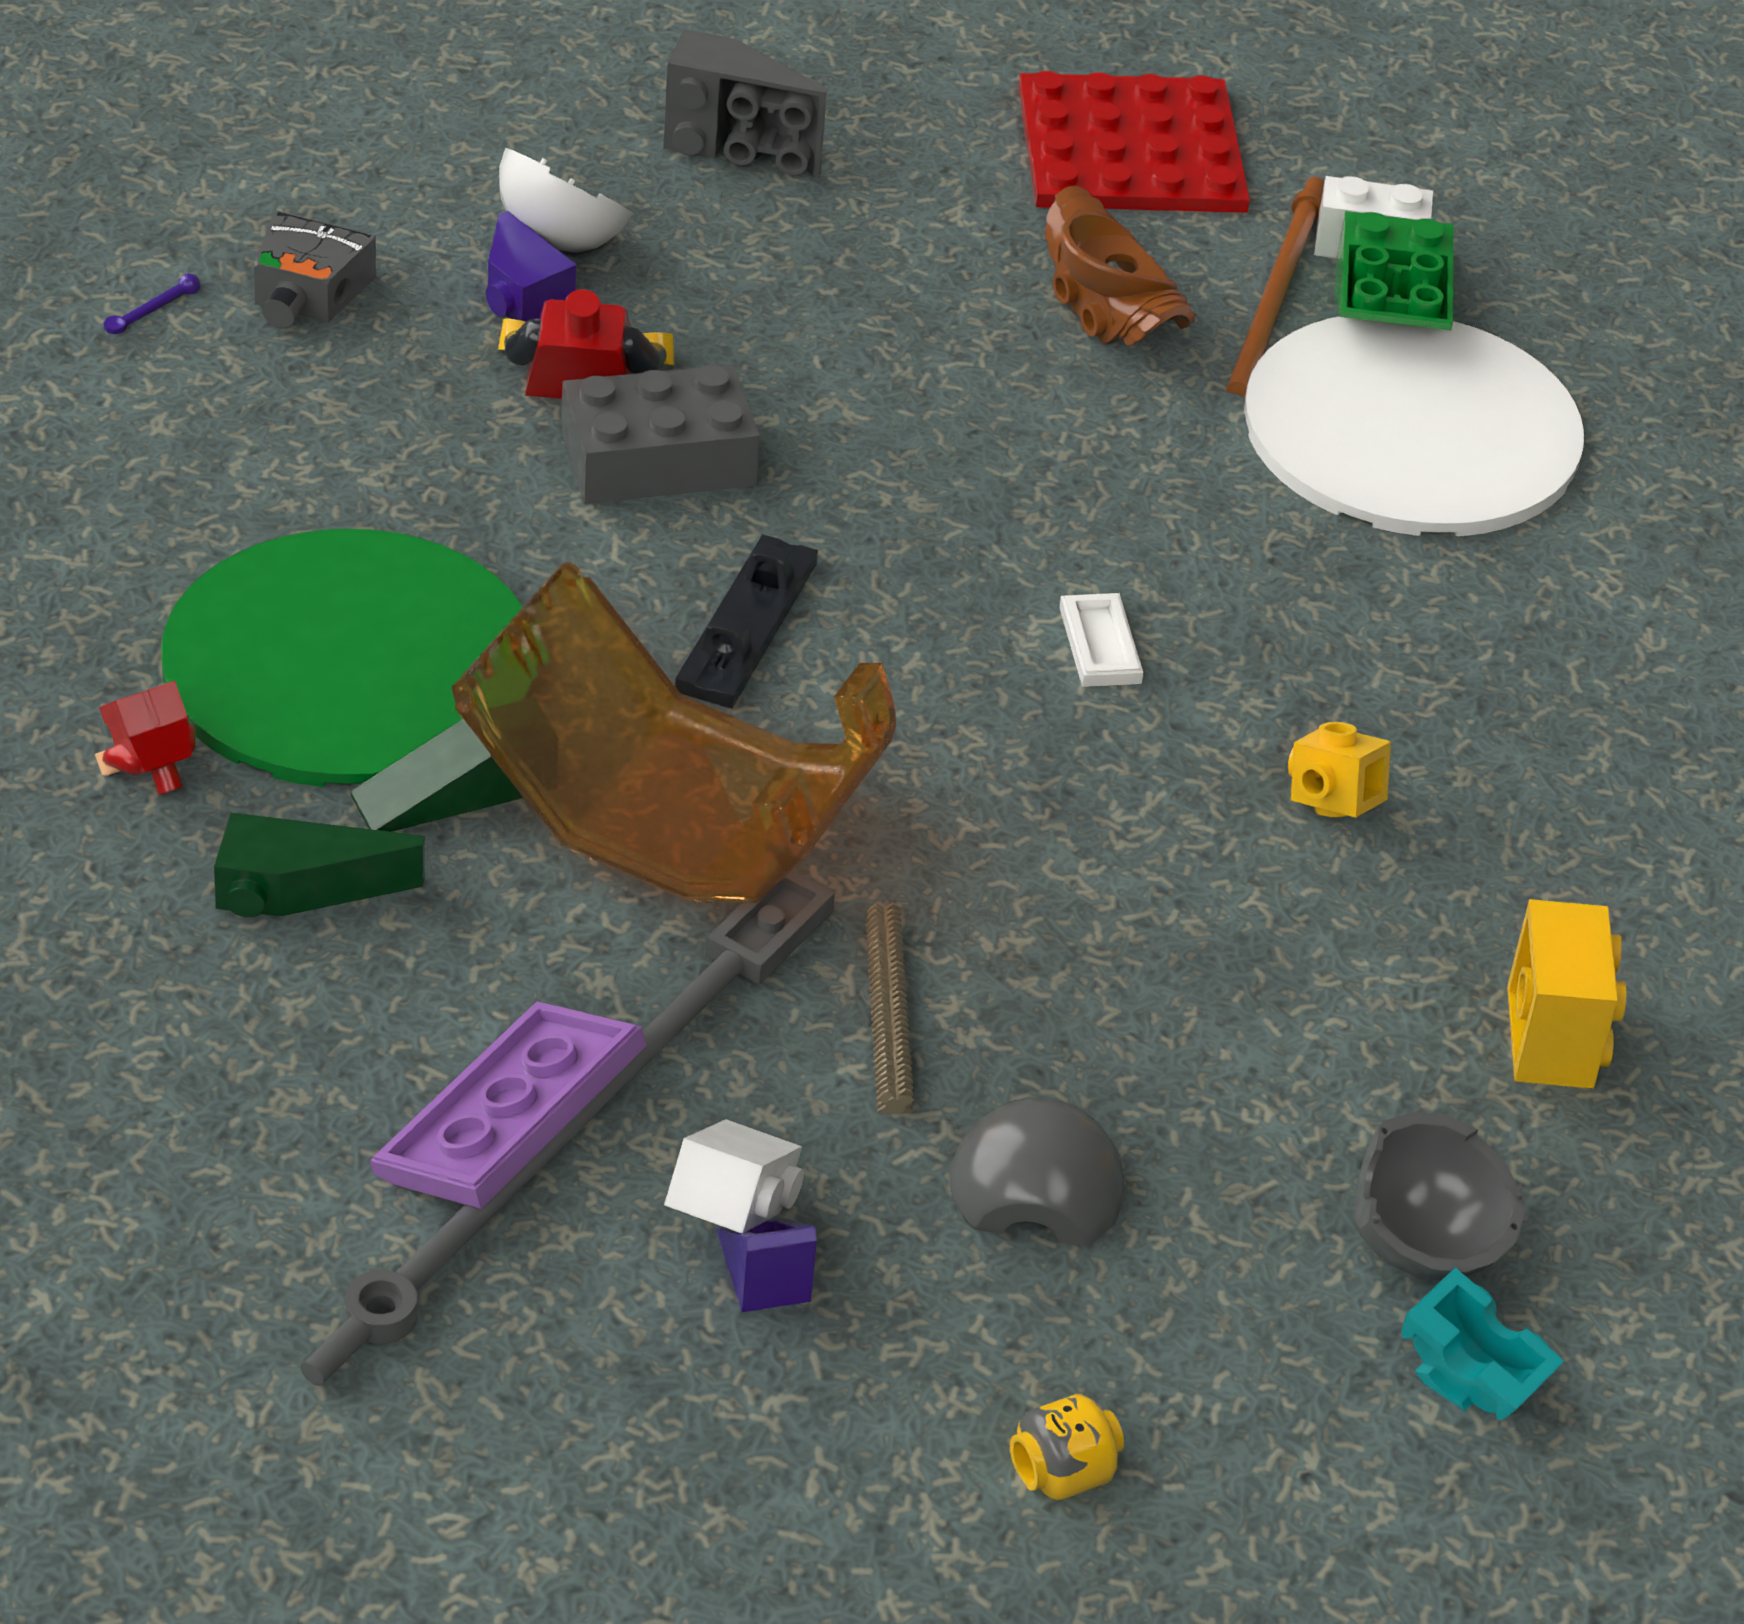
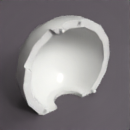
M505 148L499 166L500 195L505 210L512 213L557 250L579 253L597 248L623 231L633 217L634 213L608 197L600 193L597 197L586 193V191L573 186L575 180L570 178L567 183L550 174V167L545 165L546 159L542 158L539 163L518 152Z

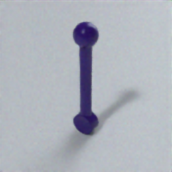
M191 273L182 275L178 285L126 315L106 318L104 320V330L111 334L123 333L127 329V325L150 314L183 294L197 293L201 285L199 278Z

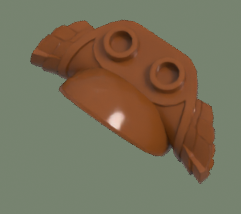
M1079 186L1066 187L1055 195V202L1048 211L1047 225L1045 227L1048 250L1051 259L1055 263L1056 273L1053 275V290L1060 303L1069 304L1080 316L1083 329L1089 336L1097 335L1104 344L1114 342L1120 338L1129 346L1143 340L1148 333L1167 320L1174 319L1180 329L1189 327L1195 321L1194 317L1197 314L1191 309V305L1187 303L1188 299L1181 292L1177 291V284L1173 279L1167 278L1163 268L1154 261V257H1150L1136 242L1131 232L1117 222L1103 208L1100 200L1092 197L1087 190ZM1115 261L1122 270L1109 266L1107 263Z

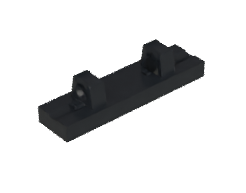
M762 534L676 676L675 692L732 709L817 564L818 550L802 545H791L781 539Z

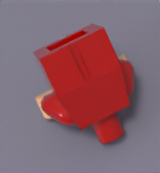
M175 681L99 707L104 723L108 725L115 745L95 754L102 775L108 776L122 771L137 776L150 771L159 795L183 787L175 762L192 757V752L195 750L196 730L194 725L188 723V716Z

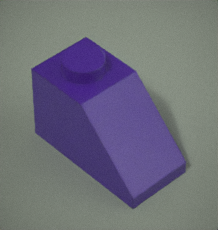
M507 210L498 215L488 259L486 299L491 310L499 317L507 316L509 319L526 322L529 319H540L545 301L550 299L566 300L571 292L576 291V264Z

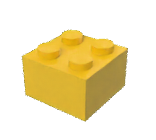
M1529 899L1507 985L1515 1082L1594 1089L1599 1068L1610 1066L1614 1045L1611 1024L1612 1021L1621 1022L1623 1020L1627 993L1625 982L1616 981L1615 978L1621 960L1620 934H1611L1608 906Z

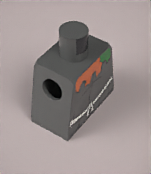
M276 211L254 264L255 304L263 306L262 313L264 318L277 328L290 327L298 315L325 322L331 321L376 277V235Z

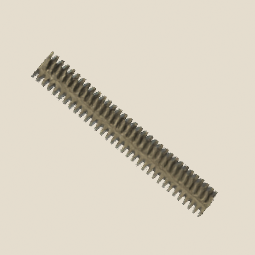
M893 902L885 908L877 903L870 906L866 911L868 916L865 920L867 922L865 924L867 927L866 938L869 939L866 943L869 945L867 946L869 951L867 953L869 957L867 960L869 962L868 967L870 968L868 973L871 974L869 976L871 980L869 982L871 986L869 990L872 992L870 993L872 998L870 1000L872 1004L870 1008L873 1010L871 1011L873 1016L871 1018L873 1022L871 1025L874 1028L872 1029L874 1034L872 1038L875 1040L873 1041L875 1046L873 1051L876 1052L873 1056L876 1058L874 1060L876 1064L874 1066L876 1070L874 1074L877 1077L875 1078L877 1083L875 1087L878 1089L876 1091V1095H878L876 1097L878 1101L876 1106L879 1108L877 1109L878 1114L912 1113L913 1109L910 1106L915 1101L912 1097L914 1095L912 1091L914 1086L911 1085L913 1083L911 1079L913 1074L910 1072L912 1070L910 1066L912 1061L909 1054L911 1052L909 1048L911 1043L908 1041L910 1040L908 1036L910 1031L907 1029L909 1028L907 1023L909 1019L906 1017L909 1014L906 1011L908 1009L906 1005L908 1001L905 999L907 997L905 993L907 989L904 987L906 986L904 981L906 979L904 976L906 971L904 970L905 965L903 962H905L902 952L904 950L902 946L904 942L901 940L903 938V935H901L903 932L901 929L902 924L900 923L902 921L900 917L902 914L899 911L901 908Z

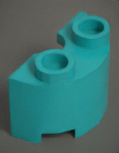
M1455 1267L1406 1314L1401 1332L1402 1338H1413L1414 1347L1423 1362L1415 1372L1426 1386L1464 1411L1472 1404H1475L1486 1412L1496 1413L1497 1420H1504L1517 1410L1565 1360L1555 1353L1538 1334L1527 1328L1516 1332L1502 1325L1495 1316L1497 1307L1492 1296L1484 1288L1474 1284Z

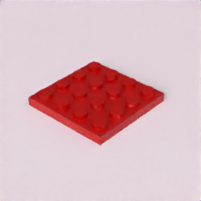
M1053 71L1019 73L1018 89L1036 207L1050 208L1055 202V195L1069 186H1079L1087 190L1092 197L1100 200L1104 209L1248 213L1250 198L1225 79H1214L1204 75H1197L1191 78L1161 77L1156 74L1111 76L1102 72H1094L1088 75L1058 74Z

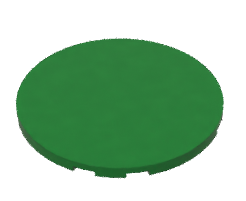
M325 529L287 535L244 549L219 562L190 585L171 611L163 631L161 643L162 678L164 684L172 681L176 682L188 716V723L194 725L196 737L213 751L236 764L243 762L252 767L273 773V778L324 787L325 783H364L468 715L527 700L534 679L535 642L529 618L512 591L495 574L464 554L429 540L396 532L372 529Z

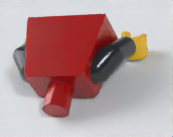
M589 290L573 291L567 296L566 300L550 299L545 301L540 319H529L527 322L503 319L498 350L505 351L507 358L516 365L523 366L529 363L525 396L562 399V384L566 380L585 379L590 376L607 377L638 374L650 370H658L663 365L674 366V334L662 332L642 333L639 329L631 327L627 309L621 305L602 304L598 296Z

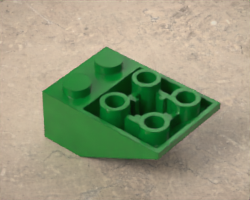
M1345 211L1336 259L1335 301L1340 317L1452 330L1454 224L1440 223L1428 218L1415 220L1384 216L1377 212L1357 213Z

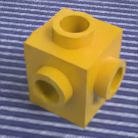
M1328 722L1321 724L1319 729L1294 742V747L1288 760V772L1292 777L1291 801L1313 806L1316 813L1322 816H1351L1354 818L1388 800L1391 741L1357 733V728L1348 723Z

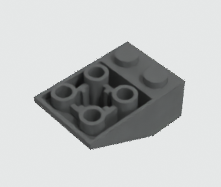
M683 29L667 64L663 149L679 151L685 155L715 158L728 128H731L732 130L724 146V153L732 163L747 165L754 160L757 152L777 155L776 163L780 170L786 174L799 175L806 170L812 173L813 177L819 178L822 163L827 88L737 39Z

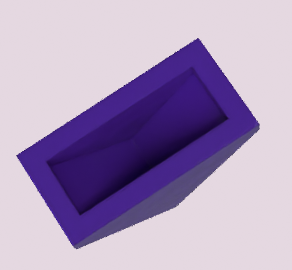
M782 1218L765 1221L743 1234L726 1227L716 1228L742 1312L811 1302L817 1244L815 1226Z

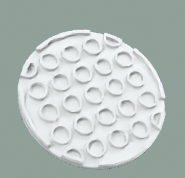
M1340 316L1309 324L1280 339L1265 352L1251 373L1245 397L1244 413L1249 429V439L1259 457L1279 480L1311 503L1333 514L1339 515L1342 512L1373 523V528L1396 533L1420 536L1421 531L1454 532L1456 536H1467L1505 529L1531 519L1552 506L1564 495L1567 486L1573 480L1576 471H1578L1584 446V429L1576 403L1568 390L1551 371L1515 345L1493 334L1453 321L1452 330Z

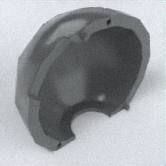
M1028 1097L1009 1101L981 1118L969 1128L949 1168L952 1198L967 1223L975 1229L1003 1234V1231L1014 1223L1035 1222L1051 1229L1057 1237V1242L1086 1246L1094 1243L1115 1224L1125 1200L1121 1155L1109 1135L1093 1117L1079 1107L1052 1098Z
M1411 1112L1383 1121L1378 1126L1363 1160L1355 1197L1354 1216L1360 1236L1382 1261L1416 1278L1441 1281L1455 1267L1466 1277L1488 1270L1517 1242L1525 1217L1522 1184L1517 1185L1503 1158L1477 1135L1479 1129L1448 1115Z

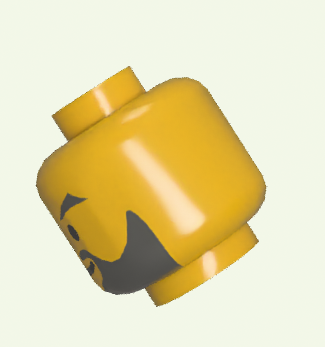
M1074 1394L1025 1412L1017 1426V1434L1012 1436L1010 1440V1454L1014 1468L1030 1491L1040 1488L1045 1495L1055 1500L1066 1499L1110 1482L1117 1469L1118 1452H1121L1124 1448V1435L1116 1416L1110 1410L1102 1411L1094 1400L1082 1394Z

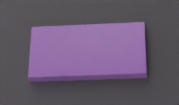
M536 1001L373 1156L370 1164L374 1174L396 1186L482 1209L647 1046L642 1026Z

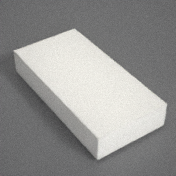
M1120 594L1061 596L1059 608L1082 687L1142 684L1143 670Z

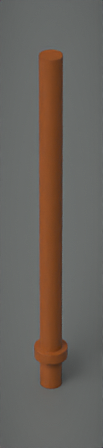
M1319 177L1309 178L1303 191L1297 193L1293 200L1291 209L1294 215L1227 385V392L1246 396L1251 373L1264 354L1314 220L1319 218L1325 183Z

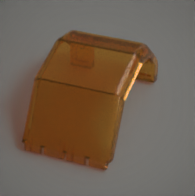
M570 562L562 563L539 588V591L511 619L509 625L503 628L480 654V657L470 665L452 686L457 713L561 846L687 901L756 903L763 899L809 854L891 743L896 727L894 701L883 663H859L835 694L834 700L845 734V738L839 744L793 743L681 695L590 577H582L579 568Z

